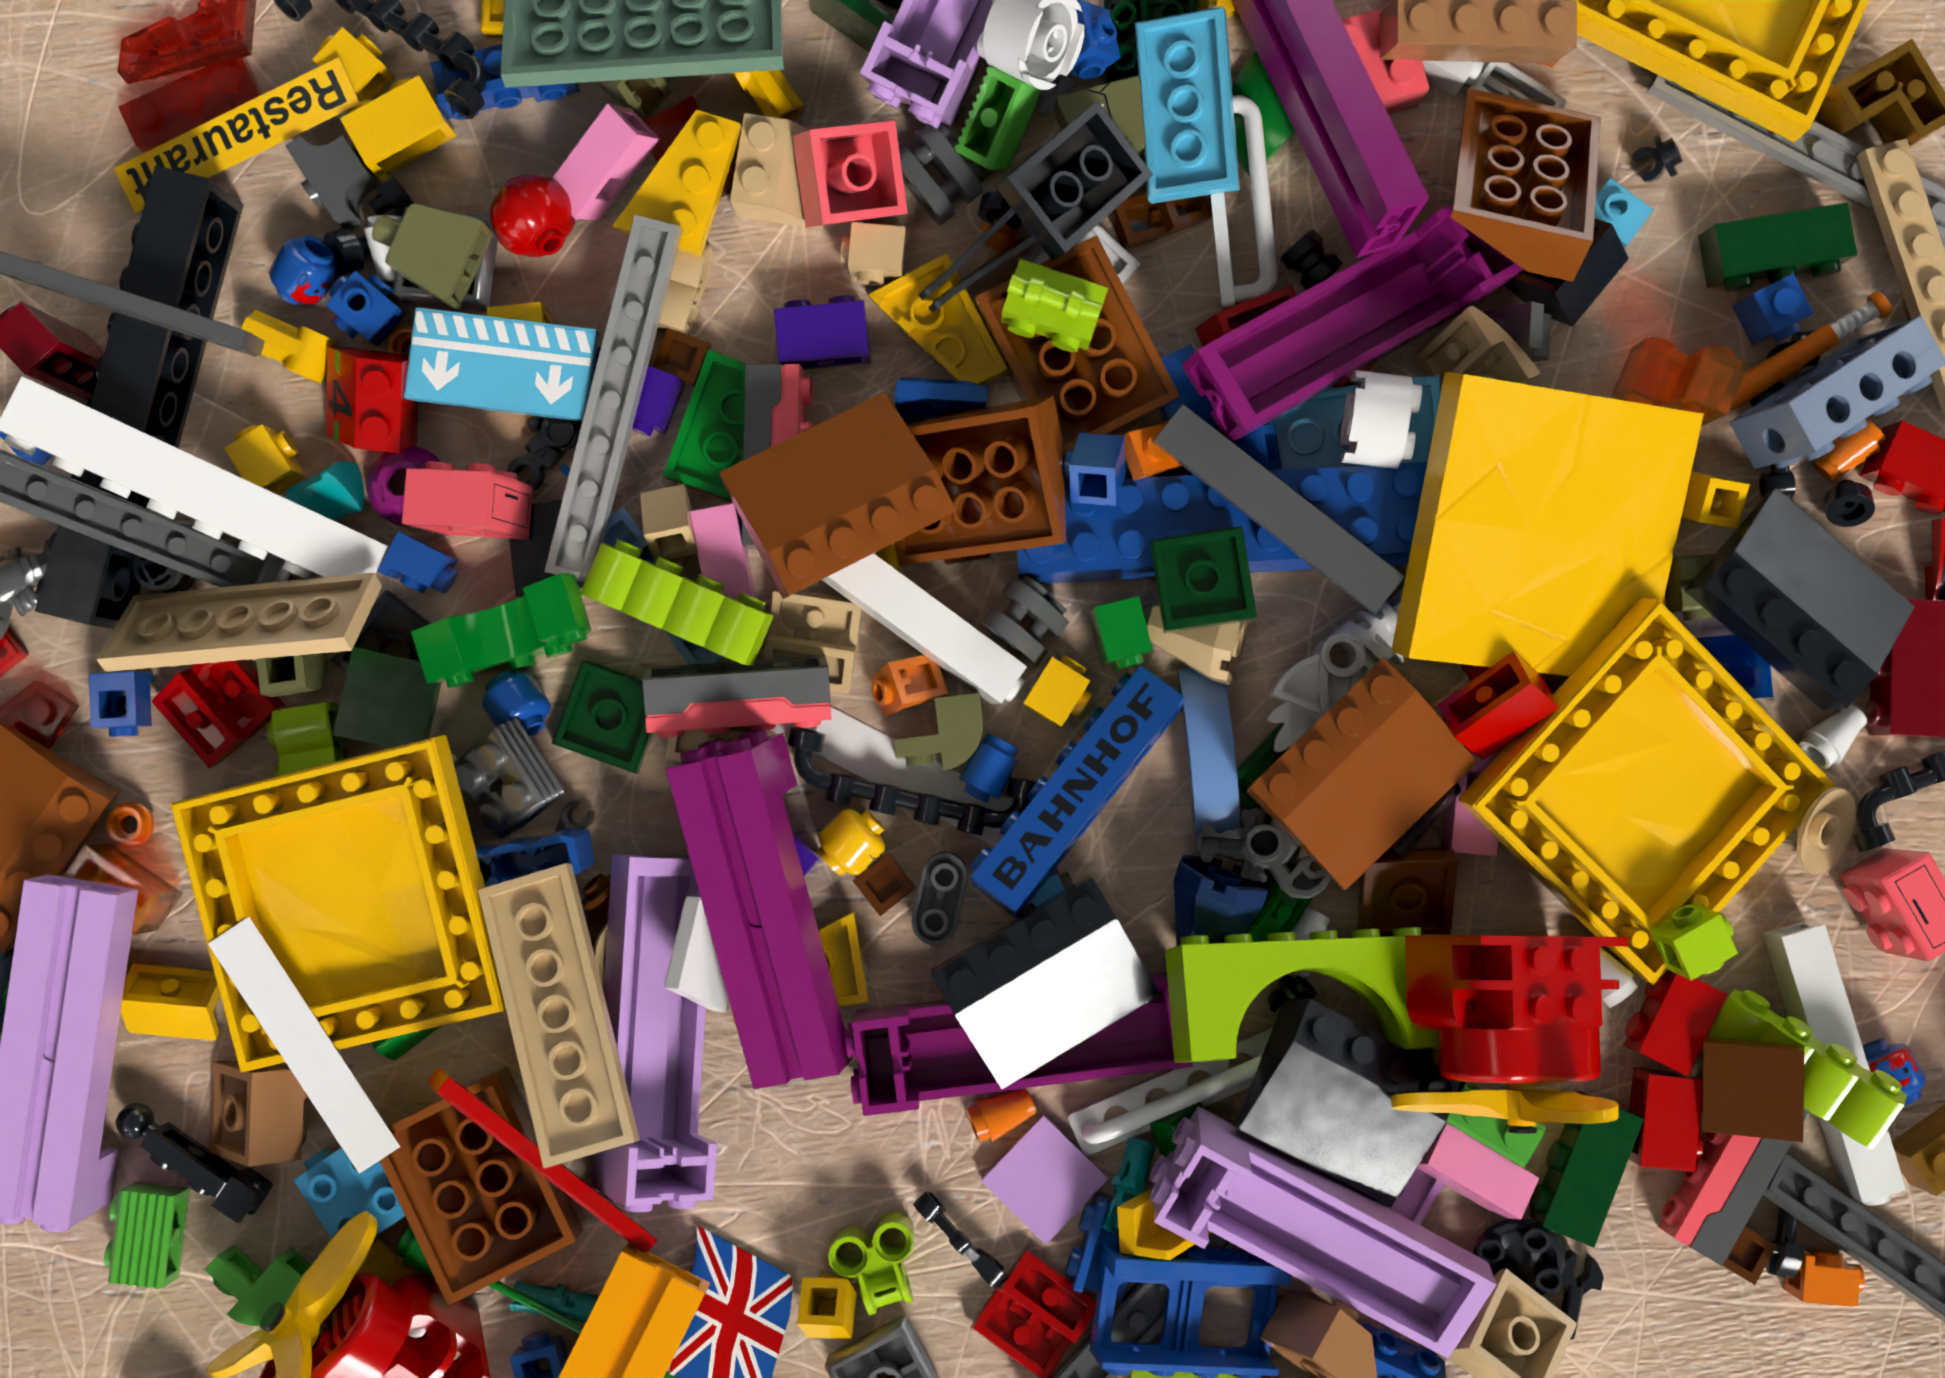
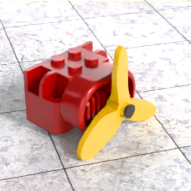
M1405 936L1408 1016L1418 1028L1438 1031L1440 1074L1449 1080L1506 1083V1087L1463 1092L1395 1094L1391 1096V1108L1401 1111L1456 1113L1469 1116L1507 1119V1125H1510V1127H1507V1132L1518 1134L1537 1133V1128L1532 1126L1542 1122L1596 1124L1617 1120L1619 1118V1106L1616 1101L1586 1096L1576 1092L1562 1091L1551 1087L1535 1086V1083L1592 1081L1600 1076L1599 1027L1603 1026L1601 990L1619 989V980L1601 979L1600 946L1628 947V937Z
M366 1211L350 1219L331 1239L315 1262L303 1274L285 1306L280 1302L274 1303L262 1317L260 1330L232 1345L216 1357L206 1368V1373L214 1378L230 1377L265 1361L267 1362L259 1378H491L480 1313L463 1300L448 1306L438 1284L422 1274L404 1276L392 1286L374 1274H356L373 1243L378 1226L377 1218ZM456 1352H460L461 1355L454 1360Z

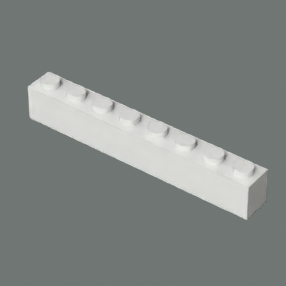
M21 376L0 418V431L7 434L3 443L33 456L36 448L56 456L52 463L55 467L78 477H81L83 471L87 470L103 478L100 487L127 499L131 491L150 499L146 506L147 508L173 520L177 512L196 520L192 527L193 529L217 540L220 539L224 532L241 540L238 549L262 560L265 559L267 553L285 560L282 569L304 579H309L311 573L321 577L373 572L376 574L389 547Z

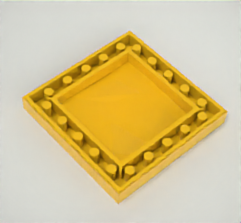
M1565 0L1577 1V35L1669 81L1675 82L1679 86L1792 142L1797 141L1811 128L1869 0Z
M1445 372L1391 652L1411 659L1491 667L1514 651L1538 673L1571 676L1641 598L1656 599L1663 603L1673 559V549L1676 545L1704 414L1467 374Z
M1641 598L1553 694L1559 708L1510 741L1459 797L1458 801L1596 937H1628V947H1606L1636 977L1654 985L1659 977L1668 969L1650 933V929L1670 919L1671 914L1676 909L1686 905L1698 904L1712 911L1720 912L1799 825L1815 799L1835 784L1660 600Z
M446 735L170 803L241 1073L285 1063L283 1057L208 945L247 917H250L337 1050L506 1010L478 893L479 889L485 888V884L480 871V864Z

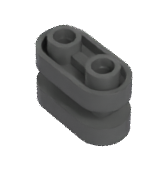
M925 124L914 133L919 147L912 153L906 146L899 144L903 182L928 215L941 226L955 215V210L950 201L959 196L965 203H971L983 193L980 183L985 178L974 161L970 159L964 161L956 152L954 146L957 143L943 124H940L938 129L930 124ZM930 161L946 180L941 186L936 184L923 167Z
M1025 575L1022 581L1012 577L1002 591L1011 601V604L1004 613L991 607L981 620V623L1007 646L1029 662L1038 666L1048 652L1039 643V640L1046 631L1057 637L1060 636L1069 623L1063 616L1067 609L1047 595V590L1032 578ZM1026 614L1032 621L1024 630L1018 624Z
M943 851L932 855L925 863L912 915V928L915 935L927 944L939 945L945 943L954 935L957 929L968 872L963 859L955 853Z

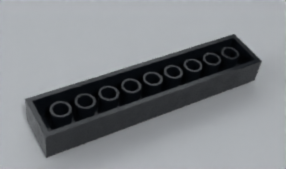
M155 165L152 178L146 182L144 187L143 199L145 204L140 222L134 226L131 242L133 249L129 264L123 269L120 276V290L213 320L244 205L209 178ZM113 311L108 320L109 338L106 349L96 364L97 382L93 397L87 402L86 406L179 448L207 341ZM87 470L83 471L81 477L71 475L73 479L147 508L146 506L150 500L131 491L127 499L100 487L103 478ZM58 525L56 532L51 535L48 542L47 552L49 560L45 575L36 586L35 597L37 604L35 612L87 625L114 629L132 597L140 594L142 585L136 580L133 572L134 560L137 555Z

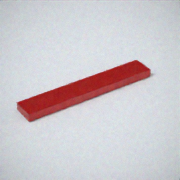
M440 1067L428 1078V1085L439 1096L639 1251L648 1253L658 1241L641 1224L614 1203L607 1200L605 1196L564 1164L543 1169L539 1147L536 1142Z

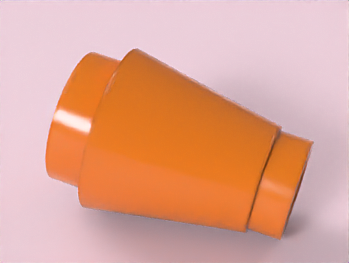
M1866 418L1868 426L1845 438H1840L1839 436L1833 440L1835 448L1820 456L1813 463L1814 468L1825 479L1834 482L1839 476L1844 475L1880 452V445L1886 440L1882 431Z
M1026 1088L1020 1091L974 1100L975 1105L966 1108L967 1117L979 1143L988 1139L991 1143L1027 1120L1028 1117L1036 1114L1034 1103Z

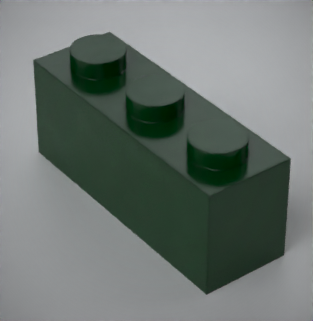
M1848 203L1717 223L1698 236L1707 288L1724 285L1727 292L1748 288L1753 285L1754 280L1768 278L1769 284H1773L1793 273L1796 278L1797 273L1812 271L1813 277L1832 275L1841 271L1843 263L1857 256Z
M1578 1090V1093H1579V1094L1586 1095V1096H1592V1095H1589V1094H1587V1093H1584V1092ZM1619 1107V1118L1614 1121L1596 1124L1563 1123L1565 1126L1559 1141H1555L1548 1151L1546 1158L1548 1170L1542 1184H1538L1535 1187L1530 1198L1529 1206L1532 1210L1530 1217L1539 1222L1544 1228L1594 1248L1644 1118Z

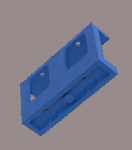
M1103 1242L1089 1350L1101 1369L1114 1375H1127L1131 1370L1148 1371L1153 1375L1161 1377L1173 1376L1175 1372L1193 1373L1201 1378H1216L1218 1374H1235L1240 1378H1261L1262 1375L1279 1376V1368L1269 1358L1270 1346L1260 1339V1336L1275 1311L1278 1285L1291 1286L1292 1275L1244 1249L1206 1247L1203 1249L1201 1247H1190L1171 1260L1123 1254L1120 1253L1119 1243ZM1124 1282L1167 1285L1168 1291L1162 1336L1158 1342L1152 1344L1114 1342L1111 1339L1116 1295L1120 1284ZM1209 1287L1253 1289L1254 1295L1248 1339L1242 1347L1203 1346L1199 1344L1204 1294Z

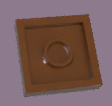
M1454 849L1409 851L1403 859L1393 852H1385L1361 875L1357 929H1379L1380 937H1392L1394 929L1420 927L1421 935H1451L1458 864Z
M1705 1037L1703 1042V1132L1803 1142L1805 1046Z

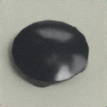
M1525 1218L1505 1219L1489 1226L1476 1241L1472 1254L1489 1263L1493 1276L1501 1269L1506 1268L1540 1295L1554 1293L1562 1287L1564 1282L1562 1274L1566 1266L1564 1248L1556 1234L1542 1227L1539 1222Z

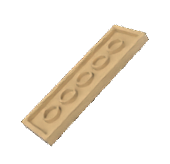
M373 572L135 595L132 597L96 660L105 672L352 651L382 585Z
M564 863L479 889L480 902L543 1169L640 1141L572 864Z

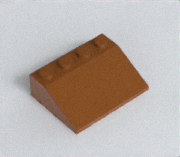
M1468 88L1464 100L1450 217L1527 272L1573 282L1593 242L1601 117Z
M1097 235L1071 248L1054 261L1049 259L1039 264L1108 288L1088 351L1078 348L1077 352H1068L1053 346L1051 338L1036 333L1033 338H1027L1007 329L1009 324L1001 322L1011 279L975 296V307L1008 368V375L1021 400L1054 396L1063 439L1064 462L1066 452L1068 450L1074 451L1079 433L1116 435L1180 398Z
M885 392L718 473L783 599L956 512L935 467Z
M1054 396L904 421L935 467L956 512L895 542L899 565L1050 546L1066 542L1063 439Z
M1383 657L1273 763L1246 792L1346 891L1452 788L1477 761L1464 745L1453 737L1448 726L1422 695Z
M0 721V951L5 953L15 943L24 880L46 874L62 876L121 791Z
M507 1067L465 1086L475 1096L537 1143L532 1119ZM443 1098L387 1126L400 1145V1148L381 1159L380 1163L448 1306L576 1242L584 1229L565 1192Z

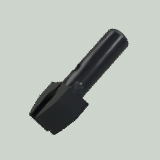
M1780 1206L1776 1238L1773 1241L1777 1247L1766 1265L1767 1273L1772 1275L1795 1278L1803 1262L1804 1247L1795 1244L1798 1219Z
M1570 1249L1565 1252L1566 1266L1562 1274L1565 1291L1561 1311L1578 1325L1583 1295L1590 1289L1601 1290L1604 1276L1596 1260L1587 1253L1584 1263L1585 1270L1583 1274L1575 1279L1573 1268L1575 1267L1577 1254ZM1577 1325L1570 1340L1575 1338Z

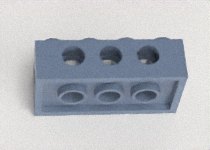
M1920 315L1856 338L1731 420L1729 424L1755 469L1775 464L1777 469H1781L1800 460L1804 455L1808 461L1813 460L1834 449L1835 445L1832 441L1837 437L1845 438L1868 426L1865 419L1870 415L1878 416L1898 406L1901 403L1898 396L1901 394L1914 393L1932 383L1933 380L1930 375L1945 366V358Z

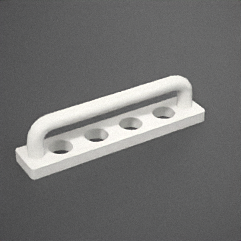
M1233 95L1234 113H1239L1243 116L1245 124L1260 276L1255 283L1234 286L1224 192L1211 194L1222 311L1234 307L1236 304L1244 303L1270 293L1277 282L1278 274L1262 116L1259 107L1254 101L1244 95Z
M1268 1027L1237 1040L1236 1053H1247L1251 1056L1252 1060L1233 1068H1228L1230 1059L1193 1062L1194 1067L1164 1071L1069 1112L1068 1120L1082 1153L1085 1156H1090L1128 1138L1151 1130L1149 1123L1193 1104L1201 1102L1202 1106L1205 1107L1249 1088L1273 1028ZM1203 1070L1211 1075V1077L1187 1087V1079L1194 1071ZM1163 1088L1169 1092V1095L1148 1104L1145 1103L1146 1096L1152 1089ZM1122 1106L1127 1109V1113L1104 1122V1114L1110 1107Z

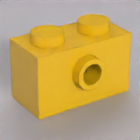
M420 75L395 82L390 87L389 92L374 100L361 101L359 105L351 108L349 114L340 118L365 165L377 177L386 170L392 173L457 137L446 115L437 106L435 95Z

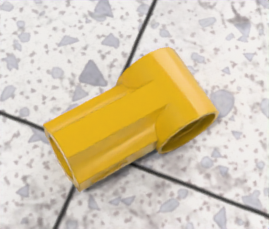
M780 70L730 73L743 93L748 92L763 116L788 119L794 122L800 113L805 110L803 103Z
M256 309L250 316L245 318L241 329L265 341L261 352L262 356L276 360L283 364L282 367L318 384L322 383L327 372V346H339L338 342L304 326H300V328L294 327Z

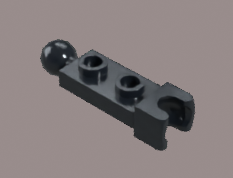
M131 1103L118 1113L116 1126L123 1137L129 1139L143 1138L139 1146L150 1153V1159L156 1165L167 1170L174 1169L188 1179L187 1183L194 1191L216 1198L211 1206L236 1223H241L246 1214L253 1215L273 1187L271 1181L252 1168L247 1167L240 1171L218 1155L210 1153L208 1148L170 1122L161 1126L155 1123L154 1112L147 1105Z

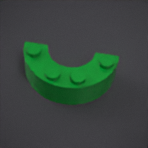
M560 573L524 587L525 595L511 602L475 613L447 617L411 631L427 684L446 681L448 688H454L475 681L473 676L475 674L504 666H509L511 671H519L536 665V656L546 653L547 658H553L572 652V644L586 640V635L592 631L576 576L570 573Z

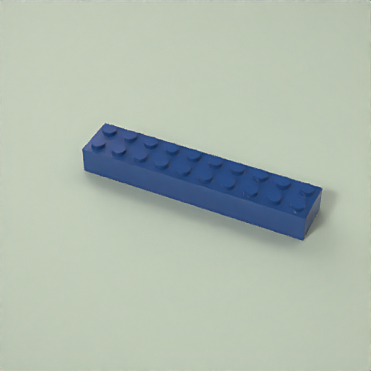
M1427 462L1400 463L1398 469L1360 465L1270 471L1389 565L1408 564ZM1195 475L1147 477L1135 481L1133 478L1124 479L1117 506L1071 503L1070 482H1064L1066 542L1057 545L1017 550L1020 581H1022L1025 575L1039 584L1155 578L1149 545L1150 540L1242 526L1250 573L1314 569Z

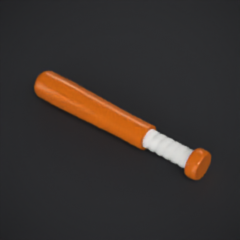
M1876 291L1867 297L1865 305L1845 315L1844 318L1839 319L1836 323L1831 325L1825 324L1803 339L1719 387L1716 391L1718 402L1725 410L1732 411L1813 359L1838 345L1841 338L1854 332L1855 329L1862 327V325L1867 324L1876 317L1883 319L1892 313L1890 302L1881 292Z

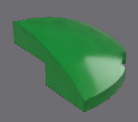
M1255 52L1239 72L1232 88V94L1244 95L1252 99L1259 107L1263 122L1266 161L1268 162L1296 132L1258 53ZM1234 113L1237 159L1250 177L1244 118L1241 114Z

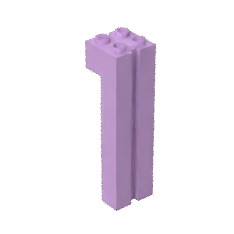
M903 0L893 24L883 22L860 71L861 76L869 83L867 90L873 93V97L896 109H898L900 102L910 105L908 111L914 114V118L927 125L930 124L938 129L941 122L952 127L984 60L977 52V41L984 31L985 23L992 7V0Z
M612 854L603 992L640 1141L594 1155L592 1157L591 1186L607 1195V1200L624 1205V1210L629 1212L652 1211L653 1204H661V1201L668 1200L669 1207L676 1209H690L696 1207V1201L714 1200L717 1143L698 1135L706 1008L664 988L686 896L701 898L690 856Z
M49 874L24 880L0 1043V1224H20L25 1221V1218H31L32 1223L40 1224V1228L44 1231L64 1232L112 1201L120 1148L110 1147L101 1153L100 1148L138 889Z
M1197 1106L1190 1119L1184 1117L1180 1121L1172 1138V1142L1177 1145L1173 1152L1170 1151L1167 1157L1161 1155L1157 1159L1149 1178L1153 1182L1150 1201L1153 1202L1154 1222L1203 1249H1205L1209 1242V1230L1448 1359L1497 1285L1487 1261L1348 1186L1234 1129V1125Z

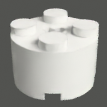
M992 0V7L988 14L984 31L977 41V52L979 56L986 59L989 67L993 66L1037 89H1051L1056 86V84L1051 82L1059 74L1067 76L1079 57L1084 40V24L1078 23L1076 10L1082 11L1081 6L1077 0Z
M1354 370L1350 381L1359 382L1358 388L1356 387L1355 394L1347 393L1340 444L1349 445V453L1340 454V462L1398 469L1401 462L1411 460L1413 456L1416 434L1408 430L1412 413H1418L1420 409L1422 385L1413 384L1411 376Z

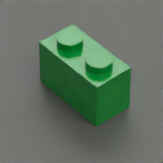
M1139 596L1096 606L1088 614L1101 666L1112 664L1113 670L1119 671L1144 663L1143 655L1152 651L1153 648Z

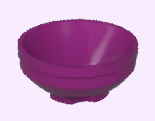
M412 446L400 454L384 452L373 462L366 480V491L370 503L382 518L395 525L413 527L402 524L404 495H394L390 490L389 480L392 474L398 470H406V468L425 469V463L428 461L441 462L434 454L423 448Z

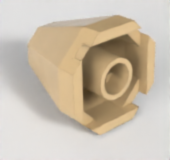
M1158 596L1154 604L1147 603L1145 605L1143 613L1152 644L1211 681L1231 685L1233 677L1227 669L1237 670L1250 621L1163 633Z

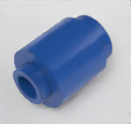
M987 733L983 742L979 743L976 751L969 758L959 777V780L967 783L963 792L985 803L988 802L990 796L999 799L1018 763L1015 757L1019 749Z

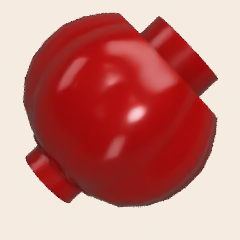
M524 174L507 180L500 188L499 193L494 197L489 210L490 223L493 226L494 234L499 243L506 250L516 255L527 257H542L555 254L562 248L575 225V219L571 215L570 198L565 189L557 181L536 174Z

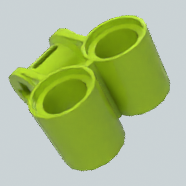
M895 1211L881 1216L876 1222L872 1237H869L864 1229L854 1225L841 1228L833 1237L828 1254L829 1264L832 1270L839 1276L845 1278L858 1276L861 1296L869 1316L876 1314L879 1307L904 1300L906 1304L914 1301L910 1280L902 1261L912 1251L915 1232L911 1219L904 1213ZM889 1228H896L904 1233L906 1240L899 1246H890L883 1241L881 1234ZM852 1242L860 1247L862 1255L856 1260H847L840 1255L838 1247L843 1243Z

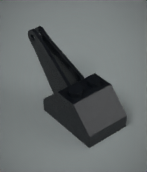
M1098 101L1045 142L995 186L1010 205V208L944 273L918 294L921 300L945 283L1015 213L1030 232L956 282L928 306L931 312L937 310L954 295L1036 241H1038L1052 261L1059 258L1153 175Z

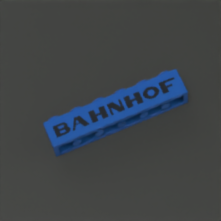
M1142 665L1139 666L1132 676L1126 672L1119 679L1111 692V695L1115 698L1105 710L1098 707L1090 715L1083 727L1087 731L1078 744L1071 741L1066 745L1056 760V763L1059 765L1058 769L1050 779L1042 776L1028 794L1027 798L1031 800L1029 805L1021 814L1014 811L1008 817L999 831L1003 835L1001 840L993 850L988 846L985 847L972 863L971 869L975 871L971 876L973 886L1015 919H1017L1181 712L1185 697Z

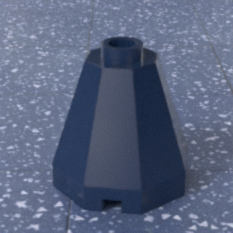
M1183 855L1174 877L1176 946L1181 945V937L1207 935L1209 936V944L1224 943V936L1244 934L1262 910L1270 882L1262 883L1259 880L1256 882L1244 879L1240 875L1241 866L1234 864L1233 871L1222 868L1223 861L1216 858L1210 864L1201 861V856Z

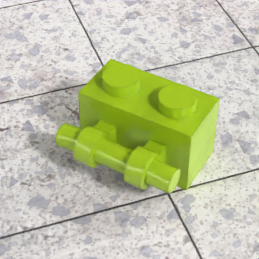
M1019 259L1015 274L1012 275L1007 289L1008 295L1002 309L1001 322L1009 324L1007 329L1017 335L1033 338L1036 333L1051 338V344L1059 349L1077 352L1078 348L1088 351L1108 288Z

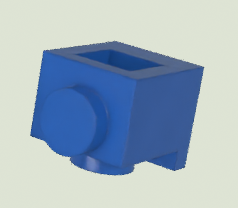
M397 531L377 572L397 580L403 574L399 582L423 594L427 587L445 594L452 587L456 579L457 570L454 567L458 560L409 535Z
M126 671L89 674L91 728L109 729V737L139 736L138 727L152 726L150 682H154L153 673ZM125 700H126V709H127V712L124 710V702H125Z
M540 1331L522 1338V1346L517 1347L510 1356L515 1378H558L568 1359L562 1336L558 1335L549 1338L548 1331ZM548 1357L551 1369H541L537 1362L538 1359Z

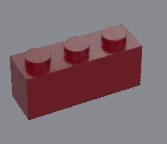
M22 301L0 314V349L25 375L88 401L93 397L97 382L96 364L100 356L104 354V351L87 333Z
M1907 599L1915 607L1877 675L1870 681V699L1865 707L1869 735L1915 738L1945 737V601Z

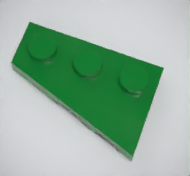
M710 350L707 351L663 473L665 479L684 484L685 486L733 503L718 473L743 461L746 363Z

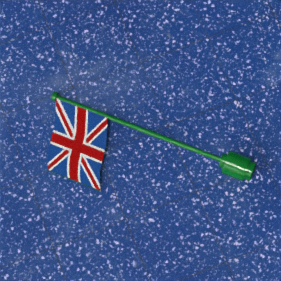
M696 1225L697 1242L691 1273L710 1282V1285L671 1362L670 1372L667 1371L664 1378H772L790 1316L793 1291L792 1275ZM409 1226L399 1242L395 1253L404 1258V1264L435 1280L417 1239ZM499 1280L488 1285L579 1335L584 1327Z

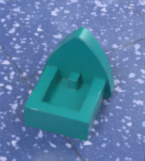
M349 461L336 462L324 468L320 473L290 487L286 498L333 521L349 513L354 515L362 511L364 505V486L359 466Z

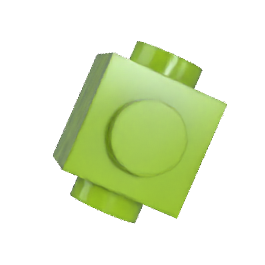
M1698 904L1686 905L1676 909L1671 914L1670 919L1650 929V933L1667 969L1691 981L1702 974H1710L1719 970L1726 960L1738 954L1731 938L1734 935V931L1727 918L1720 912L1712 911Z

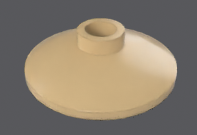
M1833 787L1824 791L1811 804L1803 820L1797 826V859L1804 871L1814 875L1823 874L1832 869L1847 850L1854 833L1857 814L1855 799L1848 790Z

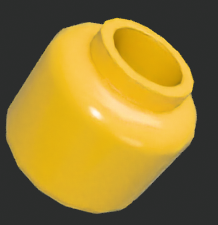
M844 809L819 833L821 847L817 851L824 862L838 875L843 876L845 873L860 875L885 851L884 840L880 836L885 828L868 810L860 814L853 809Z

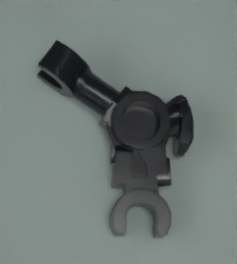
M531 416L528 420L530 431L537 432L540 429L541 431L525 445L524 448L528 453L510 462L507 472L516 473L518 476L523 468L530 467L532 474L526 484L534 486L533 491L538 489L543 484L545 478L544 469L553 470L565 453L577 445L582 422Z

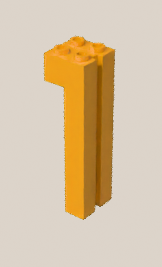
M628 1242L621 1251L558 1378H664L710 1282L650 1252L642 1253Z

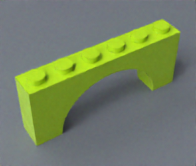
M1420 927L1394 929L1392 937H1380L1379 929L1351 931L1352 938L1338 939V933L1335 930L1309 933L1310 940H1296L1295 932L1267 934V941L1253 942L1252 934L1224 936V943L1209 944V936L1207 935L1181 937V945L1165 950L1174 1062L1219 1061L1236 1058L1239 1027L1250 1003L1274 980L1292 972L1316 973L1328 976L1349 986L1373 1009L1383 1027L1386 1039L1406 1050L1439 1048L1438 1031L1420 1029L1412 1023L1408 1016L1405 936L1439 935H1421Z

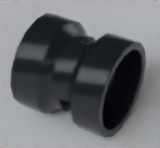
M1315 229L1299 239L1280 258L1288 270L1302 273L1300 284L1305 290L1328 279L1343 265V262L1335 253H1324L1323 239Z
M138 555L134 560L133 572L136 580L142 586L151 590L164 593L186 591L195 580L192 576L164 565H159Z

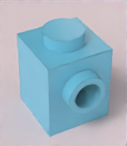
M1609 178L1599 189H1596L1595 218L1613 224L1625 248L1654 209L1615 180Z

